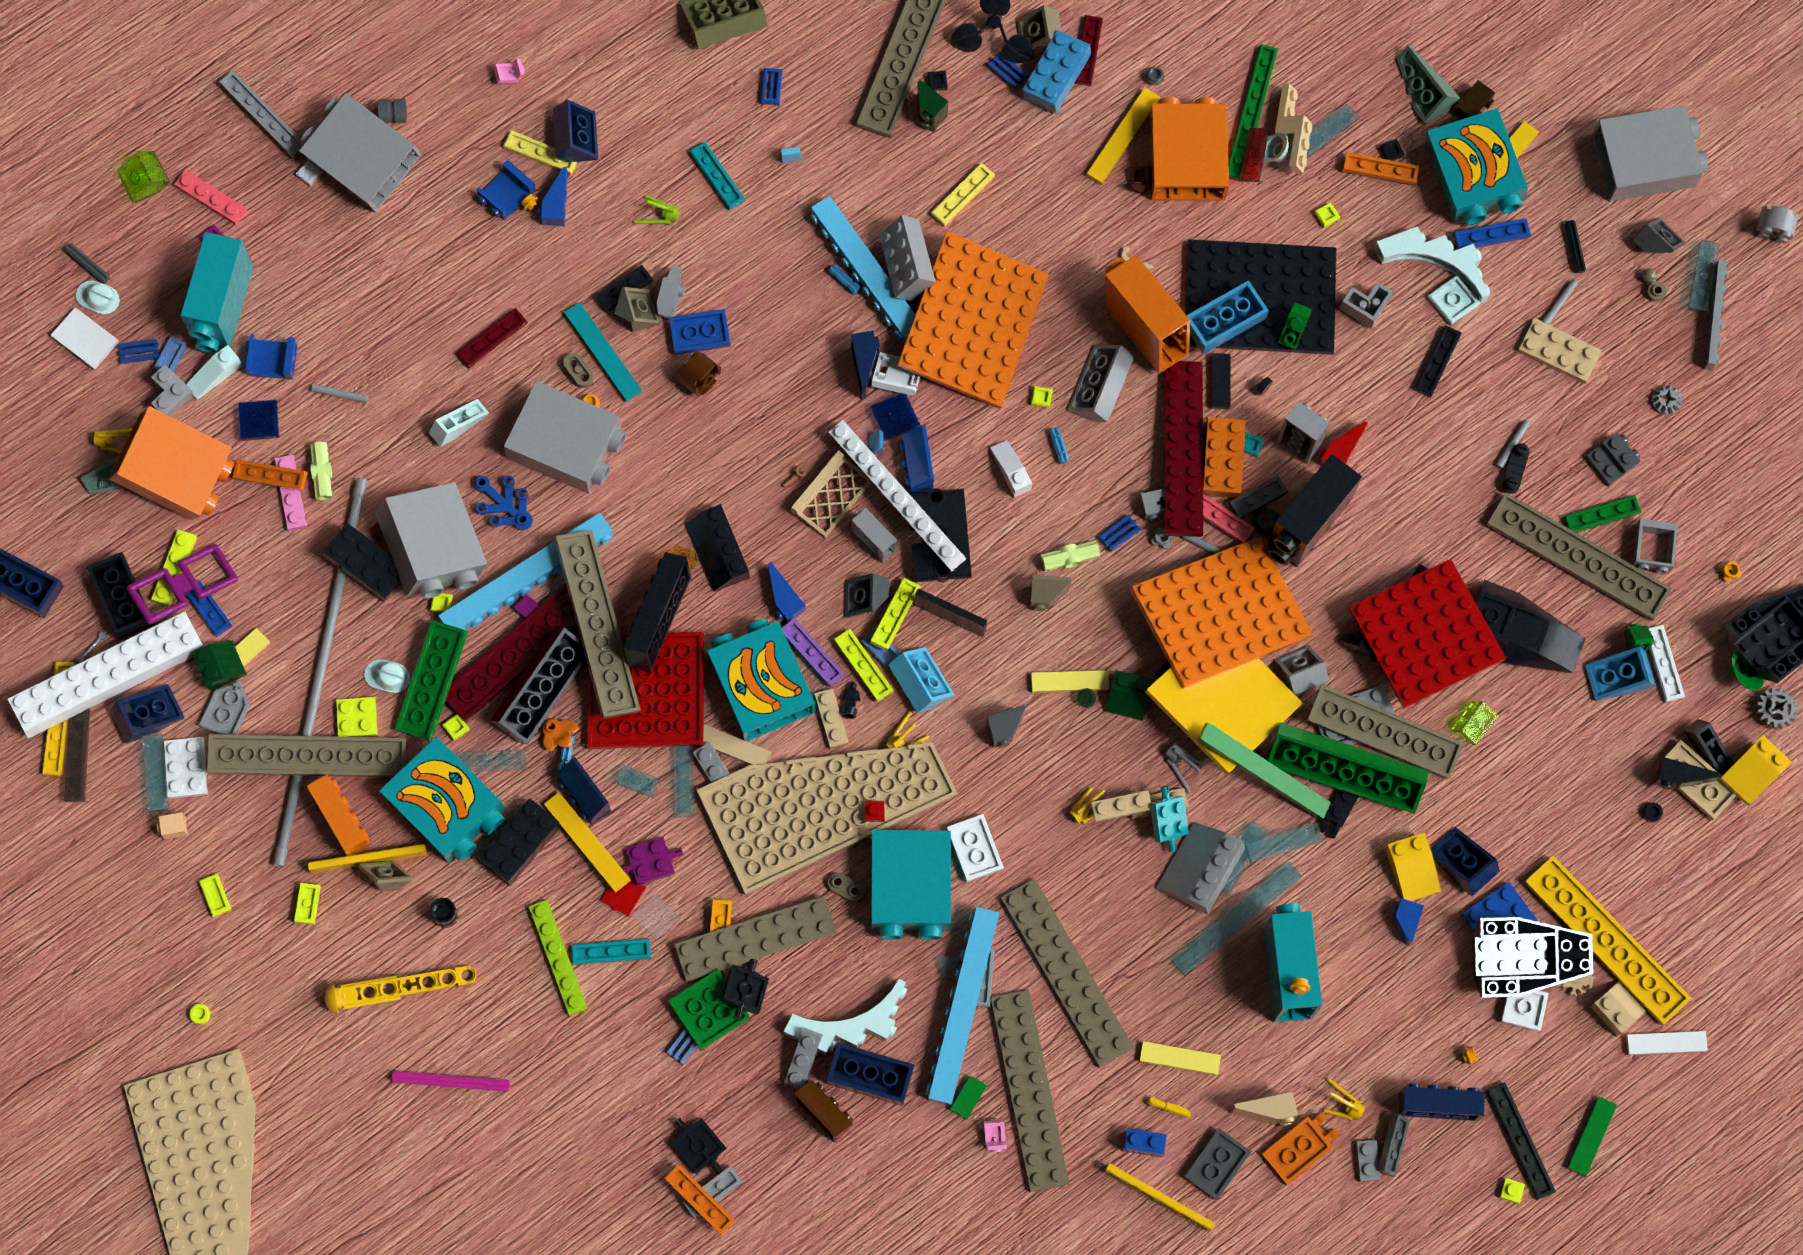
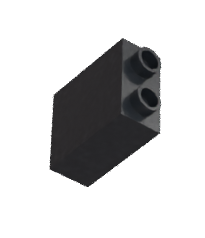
M1331 454L1276 521L1267 544L1271 547L1269 551L1271 557L1281 565L1287 566L1291 562L1298 567L1352 501L1362 476Z

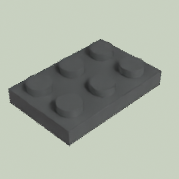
M1218 1128L1184 1178L1217 1201L1252 1151Z

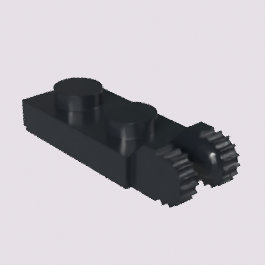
M1340 790L1325 817L1326 820L1320 832L1324 833L1328 828L1329 822L1336 824L1335 829L1331 833V838L1334 839L1340 827H1343L1359 795Z

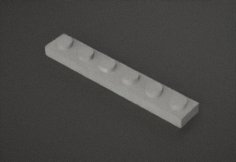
M234 70L219 81L220 85L292 159L301 153L299 151L303 147L300 144L301 139Z
M1718 259L1714 266L1705 370H1712L1715 365H1718L1720 354L1717 353V347H1720L1721 344L1719 330L1722 329L1723 319H1720L1725 307L1722 297L1725 295L1727 287L1724 284V278H1727L1728 275L1726 260Z

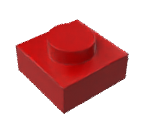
M884 801L865 802V822H885Z

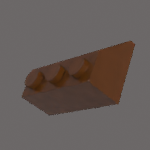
M810 1081L794 1093L795 1100L836 1143L853 1127L851 1122L853 1118L846 1111L841 1112L838 1108L839 1103L832 1096L830 1098L824 1093L826 1090L819 1082L815 1084L813 1081Z

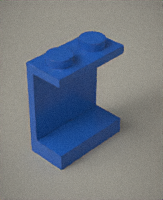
M508 159L503 163L504 170L484 190L480 187L476 189L478 200L484 206L487 204L496 217L501 216L504 220L521 205V202L528 195L536 190L535 183Z
M250 334V339L246 341V352L248 354L247 358H244L243 369L246 370L248 376L293 380L298 348L296 338L288 337L287 342L256 340L254 334Z

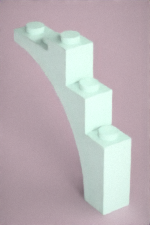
M1418 226L1376 242L1374 249L1381 264L1401 260H1415L1438 265L1455 276L1458 275L1481 303L1487 301L1490 290L1488 285L1484 284L1482 280V272L1478 267L1482 257L1479 249H1476L1474 244L1453 251V244L1447 239L1446 235L1426 242L1425 235L1422 231L1420 232Z
M899 979L892 991L878 1005L868 1012L851 1019L821 1022L792 1014L784 1030V1035L799 1042L804 1028L823 1034L817 1051L824 1055H827L828 1051L832 1052L837 1043L834 1040L835 1038L857 1048L858 1044L862 1045L866 1039L867 1034H865V1031L887 1042L889 1037L893 1038L897 1030L895 1020L891 1019L890 1016H895L899 1008L896 1004L899 998L903 1000L908 990L905 988L906 982Z

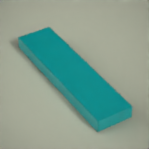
M706 142L689 151L729 210L745 202L744 196Z
M650 939L571 945L572 965L651 959Z

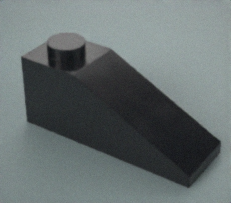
M1697 719L1683 730L1692 746L1715 771L1721 773V776L1734 765L1710 722Z
M1664 757L1660 761L1655 784L1660 785L1663 789L1670 790L1671 788L1675 789L1714 782L1720 777L1721 773Z

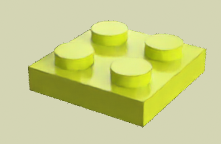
M376 697L336 700L338 737L378 736Z

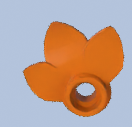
M547 720L543 725V732L545 734L543 739L544 747L549 752H552L557 745L563 748H571V734L577 732L579 727L571 720ZM554 725L555 728L550 730L549 727Z

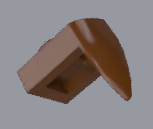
M1151 166L1132 167L1131 186L1134 190L1145 193L1152 187Z

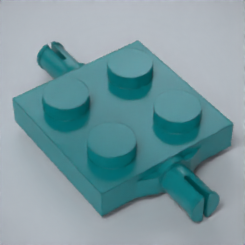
M1161 786L1162 798L1158 802L1150 804L1155 842L1168 841L1169 852L1177 851L1176 839L1189 834L1184 796L1170 797L1169 786Z

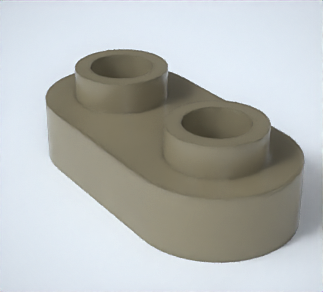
M568 354L563 361L565 370L579 387H589L594 380L592 371L578 354ZM575 362L577 365L575 367H571L570 364ZM582 377L588 378L586 381L581 380Z
M835 873L828 879L829 890L852 903L860 902L864 898V887L841 873ZM840 880L841 884L837 886L834 884V881ZM857 889L859 892L854 895L851 893V890Z

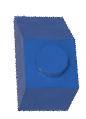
M1401 898L1399 903L1395 902L1392 913L1395 914L1393 921L1405 944L1410 946L1413 942L1424 905Z

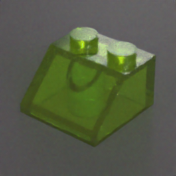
M137 151L118 172L133 203H138L160 193L170 182L155 151Z

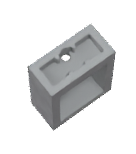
M866 508L863 511H857L852 516L851 532L883 564L896 552L897 539Z
M1640 518L1636 524L1632 565L1642 571L1650 569L1656 570L1657 573L1661 574L1670 572L1674 568L1678 524ZM1642 532L1669 536L1666 563L1640 559Z

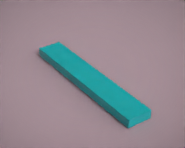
M578 303L565 311V316L625 401L628 402L642 393V389L582 304Z

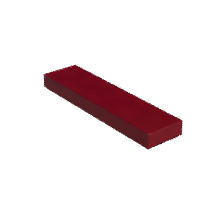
M1085 15L1081 41L1090 44L1091 55L1074 84L1092 86L1103 22L1102 17Z
M514 308L459 350L457 355L470 368L523 328L528 322Z

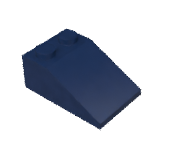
M873 330L851 334V351L862 400L866 399L877 361V354H880L878 336L874 337Z
M169 684L118 700L111 708L113 717L126 744L145 738L185 718Z
M1456 827L1431 848L1433 859L1470 896H1473L1500 872L1497 859Z

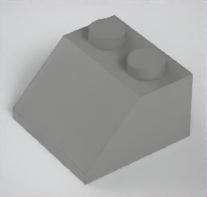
M1310 645L1275 659V663L1286 686L1295 695L1304 693L1308 689L1329 681L1324 661Z

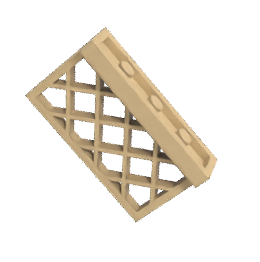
M838 450L789 511L799 516L826 538L872 481ZM843 463L850 468V475H840L839 468ZM854 477L863 478L866 484L863 487H855ZM841 478H851L852 488L842 489ZM830 479H838L839 489L828 490V481ZM852 491V501L843 502L842 492ZM839 492L840 502L830 503L829 493ZM826 493L827 503L817 504L816 495ZM841 505V514L831 516L830 506ZM827 506L828 516L818 517L817 507ZM814 507L815 517L808 518L802 513L806 508ZM829 519L830 527L825 532L819 527V520Z

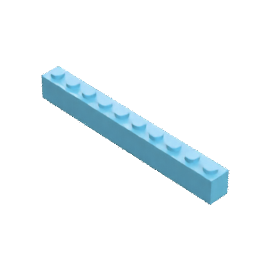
M828 196L811 207L810 217L815 225L819 224L822 235L825 239L829 238L832 243V249L836 254L839 253L841 255L844 266L852 270L853 278L857 283L860 282L862 284V290L865 295L872 298L875 309L878 312H882L885 323L888 326H892L895 330L894 335L899 341L902 340L905 344L915 313L905 300L895 298L891 280L835 202Z
M598 513L567 533L592 530L596 547L601 544H607L613 537V531L601 513ZM555 541L440 614V621L464 630H468L471 627L475 628L482 624L483 620L488 616H495L502 607L512 605L519 596L529 594L533 587L546 583L552 575H559L563 571Z
M976 907L975 912L971 911L969 923H972L971 931H966L964 942L968 943L966 950L962 949L959 960L963 961L961 969L957 968L955 980H958L957 987H952L950 999H953L952 1007L948 1006L945 1018H948L947 1026H942L940 1037H943L942 1045L938 1044L935 1056L939 1058L937 1064L932 1066L930 1075L934 1076L932 1084L928 1083L926 1095H929V1101L952 1105L999 912Z

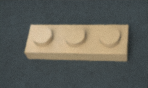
M833 688L814 693L830 749L848 745L849 741Z

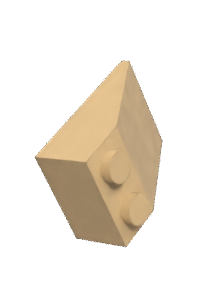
M1293 1092L1236 1103L1230 1109L1231 1114L1273 1125L1280 1124V1127L1291 1125V1122H1294L1298 1116Z

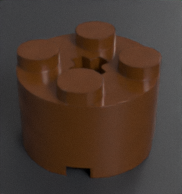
M695 351L691 359L686 364H682L678 369L680 374L679 382L696 396H699V393L704 395L715 385L717 381L715 377L717 374L720 376L721 367L704 353Z

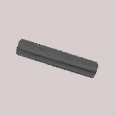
M69 243L64 248L66 253L102 284L109 281L110 276L74 244Z

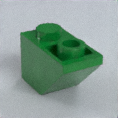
M1294 303L1278 343L1296 350L1312 309Z

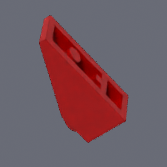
M1362 422L1331 442L1328 448L1324 447L1319 455L1322 458L1319 465L1322 466L1331 454L1346 464L1365 431L1368 422Z

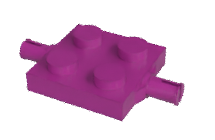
M660 837L626 848L629 864L621 868L625 873L631 872L636 879L637 885L640 886L674 875L673 858L682 856L683 852L681 848L670 851L665 844L664 837Z

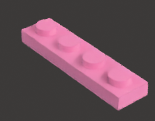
M294 455L275 458L276 466L297 470ZM280 487L288 531L307 528L301 491Z

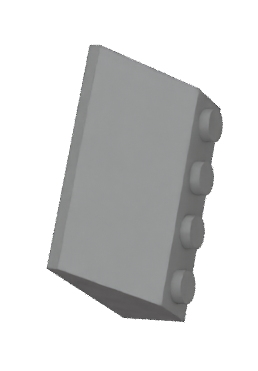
M1194 822L1189 830V834L1184 838L1156 888L1208 915L1245 850L1244 841L1226 832Z

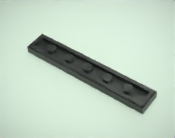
M1504 1082L1487 1089L1488 1096L1536 1199L1539 1200L1555 1193L1556 1190L1506 1083Z

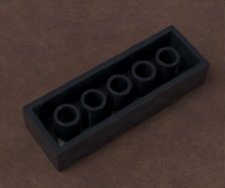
M665 552L663 558L659 559L658 570L651 578V586L644 594L643 605L638 608L637 619L635 622H632L630 635L623 643L629 667L650 673L691 580L687 557Z
M555 626L490 721L518 743L528 745L586 661L581 640L566 628Z

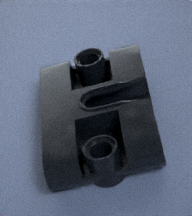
M934 488L926 492L909 493L966 558L957 568L951 571L925 541L913 544L911 546L914 582L938 581L944 583L949 579L972 578L964 488L950 490ZM934 496H938L941 498V500L939 502H933L931 498ZM910 525V531H916V530ZM939 569H946L948 572L945 575H940L937 571Z

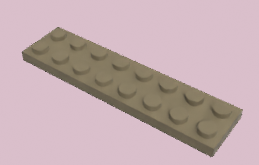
M1323 684L1318 689L1307 717L1309 722L1447 779H1451L1464 745L1461 741Z
M825 896L676 943L675 947L687 982L711 974L717 969L721 971L730 968L732 965L749 962L750 959L755 960L836 934V930Z

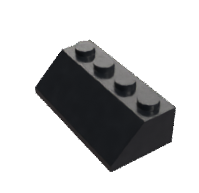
M721 504L702 511L686 523L714 592L750 578L748 567Z

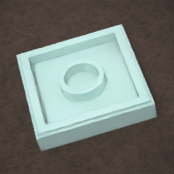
M1458 275L1427 297L1450 325H1453L1481 303Z

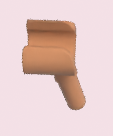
M798 466L795 475L783 483L785 488L797 479H805L807 472L799 474L803 466Z

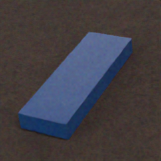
M200 580L197 581L202 590L206 589ZM194 591L186 594L217 637L233 627L211 595L199 599Z

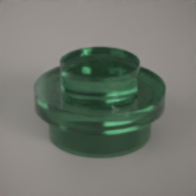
M1089 688L1080 690L1077 695L1078 703L1086 708L1093 706L1097 699L1095 692Z

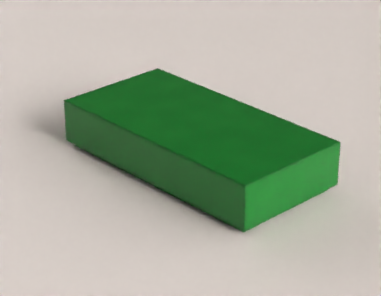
M970 1075L950 1111L968 1120L987 1085Z

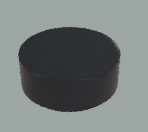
M1269 377L1263 379L1257 386L1256 392L1263 395L1272 385L1273 380Z
M1651 802L1644 807L1642 814L1646 821L1655 823L1662 818L1663 809L1658 803Z

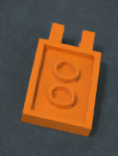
M1323 1112L1314 1120L1306 1117L1262 1153V1156L1286 1185L1290 1184L1334 1148L1330 1142L1336 1139L1340 1132L1334 1128L1327 1135L1319 1127L1328 1119Z

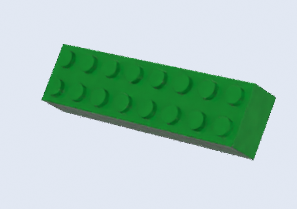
M1281 722L1268 758V762L1283 771L1413 814L1416 813L1429 774L1428 770Z

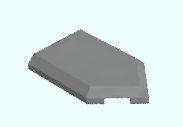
M241 681L214 691L200 720L199 727L216 734L237 735L250 707Z

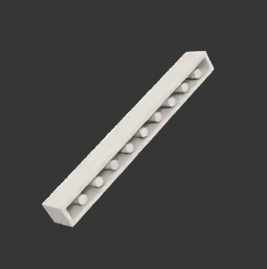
M844 420L840 421L829 431L831 436L951 571L966 560L964 555Z

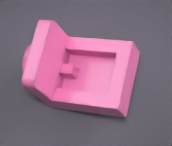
M519 58L515 59L513 63L495 64L493 67L497 84L518 83L524 75V67L521 65Z
M1004 1120L984 1121L986 1149L991 1152H1000L1002 1149H1006Z

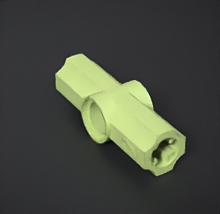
M314 442L310 446L312 457L311 475L314 481L316 500L327 501L333 498L331 487L332 468L328 457V446L326 442Z
M1096 540L1080 545L1069 544L1063 546L1060 550L1042 554V566L1045 572L1061 567L1072 568L1078 566L1081 562L1099 558L1100 551Z

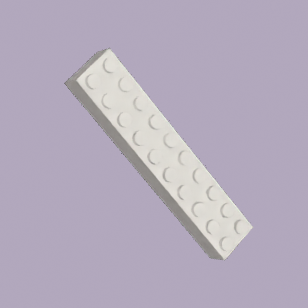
M183 612L8 698V701L29 739L194 657L192 652L202 648L203 645L186 612Z

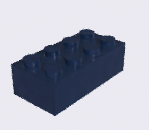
M0 548V596L45 618L64 585L59 579Z
M838 1043L827 1078V1084L903 1106L913 1074L914 1064Z
M1407 1084V1087H1404L1399 1092V1114L1404 1117L1478 1121L1484 1116L1485 1092L1479 1091V1088L1459 1090V1087L1449 1086L1447 1089H1439L1438 1085H1428L1427 1088H1420L1419 1084Z

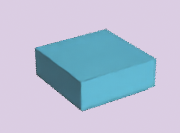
M800 147L782 149V163L800 161Z

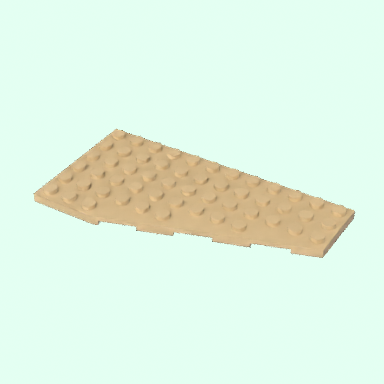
M933 742L881 750L850 752L834 756L749 765L697 790L746 895L872 836V830H885L958 795ZM884 801L885 822H865V802Z

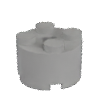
M1767 206L1762 207L1756 228L1758 237L1763 239L1773 237L1779 243H1787L1794 236L1799 215L1796 213L1794 216L1792 210L1780 206H1772L1771 209H1767Z

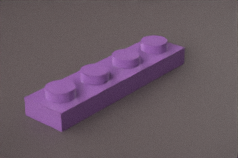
M795 618L782 628L786 639L830 688L845 676V673Z

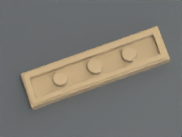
M704 724V745L711 742L717 752L749 765L768 763L772 754L771 751Z

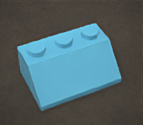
M926 647L903 652L889 664L893 675L898 680L903 692L907 695L917 713L928 711L955 695Z

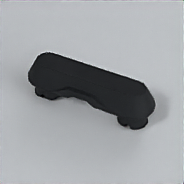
M1524 443L1516 444L1513 447L1508 462L1503 489L1509 494L1516 493L1521 484L1529 456V448Z

